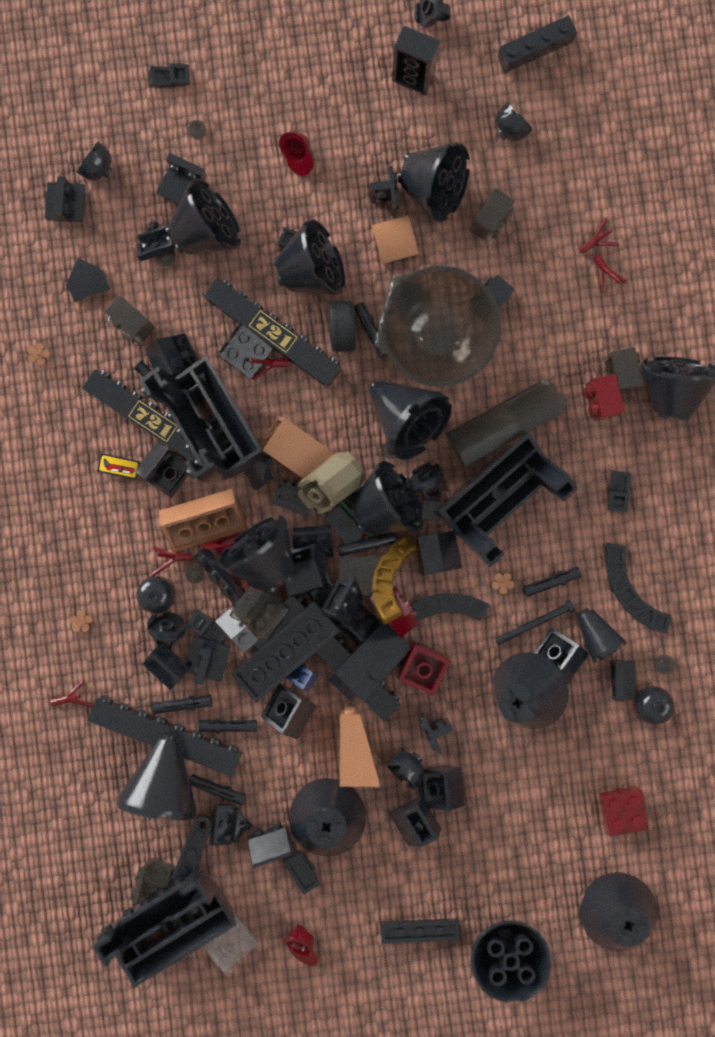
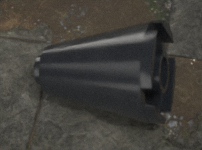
M586 608L578 613L577 622L594 664L597 663L596 658L599 657L602 660L619 650V647H621L619 644L622 643L623 646L627 644L625 639L594 609L589 610Z

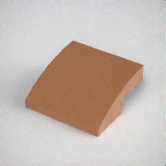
M408 215L371 225L382 264L419 254Z

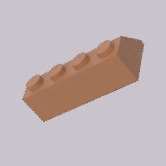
M233 489L159 511L160 526L173 552L246 530Z

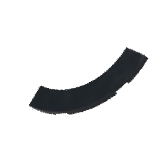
M606 543V574L617 601L630 616L641 624L655 631L668 634L671 615L660 612L645 603L628 579L625 562L626 547Z
M442 593L421 598L411 603L410 606L417 613L416 620L418 622L428 616L448 612L465 614L481 621L490 604L468 595Z

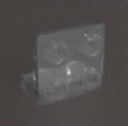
M234 913L236 926L203 945V948L226 976L233 971L235 964L259 943L236 913Z

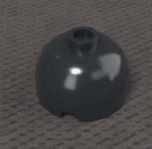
M506 102L496 116V125L499 128L497 133L504 140L508 138L511 141H520L528 136L533 129Z
M97 141L93 150L88 153L80 165L77 173L90 181H98L103 176L107 178L113 170L110 167L112 155L109 150Z
M151 576L144 579L137 590L139 605L145 611L152 614H160L169 610L176 599L173 583L162 576Z
M653 685L641 689L637 693L633 704L637 716L644 722L653 725L663 724L668 721L673 715L675 707L669 692Z
M400 751L391 756L386 762L388 769L401 782L407 781L408 784L406 786L413 790L418 787L424 778L425 772L424 766L421 763L422 758L416 752L411 754L408 751Z

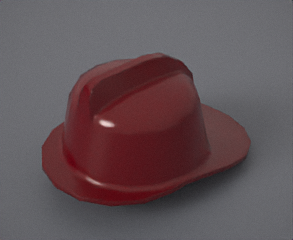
M286 132L281 135L279 147L290 169L300 176H306L311 173L314 167V160L310 152L308 138L298 132Z
M241 533L205 542L201 547L204 549H214L220 557L226 547L230 549L236 543L234 539Z
M298 924L288 937L282 938L283 944L287 946L293 956L300 962L310 966H315L319 963V958L313 950L314 936L301 924Z

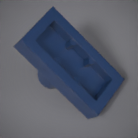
M301 664L286 678L308 692L318 675Z

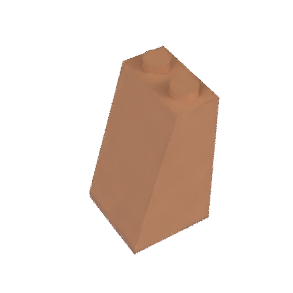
M283 417L276 419L259 444L262 452L302 479L327 461L330 456L335 455V453Z
M346 706L345 709H341L340 787H379V775L361 711L356 710L355 706Z

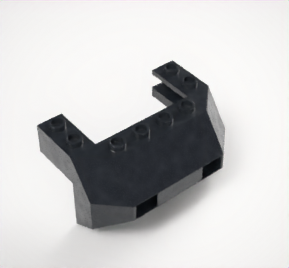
M207 355L176 377L157 367L139 380L142 385L141 391L147 398L150 397L156 403L159 402L166 406L169 411L168 417L173 423H176L178 434L187 443L185 445L187 450L196 458L194 462L190 460L185 462L188 466L187 472L192 479L199 480L201 483L204 482L208 485H214L241 474L260 461L262 448ZM205 400L208 402L210 408L212 409L214 413L213 415L209 413L207 407L205 406Z
M525 433L506 446L454 492L439 508L438 512L467 547L487 566L491 567L504 553L496 547V542L488 534L493 532L497 526L521 507L542 486L563 502L578 488L567 472L545 457L531 434Z
M204 870L195 871L185 878L183 876L177 878L173 882L174 885L169 888L166 886L156 892V896L151 899L146 897L139 902L140 906L135 909L132 907L128 908L122 913L123 916L112 925L108 924L100 930L101 933L95 937L96 941L92 948L104 968L116 957L132 986L135 988L236 926L233 908L221 888ZM161 929L163 932L161 935L149 942L146 940L145 937Z

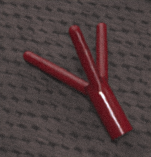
M604 218L593 239L578 248L581 254L595 246L619 245L618 242H599L612 232V229H609L599 236L607 222V218Z
M600 254L593 258L601 270L602 293L605 292V273L611 276L617 283L621 281L623 283L627 282L622 276L608 268Z
M266 357L265 360H249L250 363L269 365L255 374L252 380H255L273 367H289L288 359L271 360Z
M154 546L153 550L160 552L156 554L157 557L170 558L171 560L151 573V576L157 575L176 561H192L191 553L173 554Z
M81 681L67 695L51 699L52 707L73 703L93 708L94 704L74 700L81 697V694H73L84 684V681Z

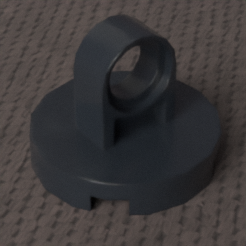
M420 0V3L415 5V21L421 27L430 28L437 20L446 21L450 19L451 7L443 3V0Z
M431 463L420 465L412 471L413 475L410 478H406V484L411 492L423 493L428 500H436L440 497L441 489L439 483L444 477V472L438 463H435V465H431ZM434 487L437 488L434 494L427 493L428 490Z
M165 612L164 616L157 617V614L153 615L147 623L148 634L156 639L157 645L159 646L163 642L170 649L174 646L176 640L181 639L185 635L187 624L183 621L182 616Z

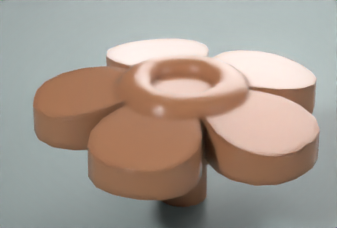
M41 343L36 344V349L33 346H29L27 349L29 354H33L28 357L31 363H35L37 360L38 365L45 364L44 358L50 356L49 351L44 350V345Z
M501 573L494 575L496 581L492 583V587L495 590L499 589L501 594L507 593V588L512 589L514 587V582L510 580V573H504L503 577Z
M78 611L77 617L71 616L69 620L70 623L75 624L72 630L79 632L82 629L83 632H87L90 626L86 623H91L92 617L90 615L85 616L84 611Z

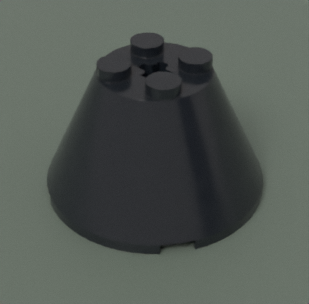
M453 142L405 155L402 171L398 175V183H401L402 188L433 220L439 222L446 221L448 219L447 216L451 212L455 213L464 197L470 169H467V160L470 159L468 149L462 143Z
M193 179L187 185L168 226L165 228L166 232L173 238L176 243V249L181 254L187 253L191 255L234 250L241 244V238L238 239V233L240 232L238 222L223 197L218 192L213 193L208 188L210 184L201 179Z
M310 219L304 222L281 253L274 258L273 261L279 274L277 280L280 286H285L291 292L337 295L343 292L341 288L345 286L346 281L343 262L337 246H332L328 239L331 235L317 220Z
M669 356L654 357L653 361H648V358H645L641 361V369L653 408L659 413L658 416L661 418L674 416L681 420H690V416L694 414L715 385V365L710 363L707 367L700 365L699 360Z
M381 461L375 466L349 507L351 514L356 517L359 523L360 531L364 534L366 532L369 534L416 532L424 526V519L421 520L420 516L423 510L416 493L411 492L408 488L406 477L403 473L398 474L393 469L395 466L388 461Z
M280 515L278 516L279 519L275 520L273 517H269L245 530L234 539L236 543L230 549L226 547L218 559V565L223 570L265 590L266 593L274 591L282 582L284 584L288 583L293 578L292 573L295 567L286 519Z
M531 652L518 653L502 662L495 672L492 683L493 696L497 707L506 720L524 728L539 729L556 722L565 711L569 700L568 683L561 669L558 666L556 667L547 657Z
M321 778L314 780L302 787L294 797L289 812L290 828L297 842L307 851L320 856L342 854L351 849L363 834L366 824V810L363 800L353 787H340L339 779Z
M614 872L600 876L587 887L580 904V919L585 932L593 942L607 950L628 951L640 946L650 937L657 922L658 910L653 893L643 881L622 872Z
M506 920L489 926L479 935L471 952V969L476 983L489 997L504 1003L523 1002L538 994L547 983L551 972V953L544 937L534 927L521 921Z

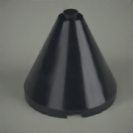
M383 380L374 382L370 388V395L390 451L398 459H411L426 450L424 445L431 438L436 441L450 419L452 404L448 402L449 398L442 392Z
M164 734V737H160L118 795L116 805H118L120 810L151 819H158V816L170 817L169 821H186L195 818L197 807L180 742L175 739V735Z

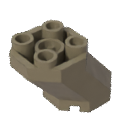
M339 452L330 456L327 461L298 483V487H300L298 496L307 508L311 510L316 508L318 513L323 514L332 510L336 504L358 489L363 483L366 472L354 458L353 454Z

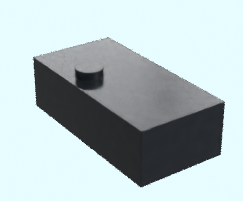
M403 25L394 46L392 82L426 96L435 76L440 40Z
M382 622L338 667L328 680L357 707L368 698L411 650V647L387 623L384 624Z

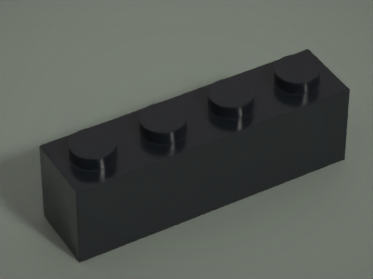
M568 15L500 46L497 58L504 72L507 73L573 43L577 31Z

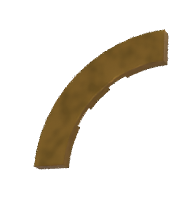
M409 534L399 539L390 547V550L381 557L374 572L373 598L376 610L384 624L402 615V611L394 598L393 581L402 563L412 554L419 551V545Z

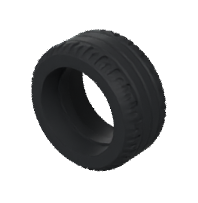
M349 300L332 301L329 304L331 350L334 352L354 351L356 348L354 303Z

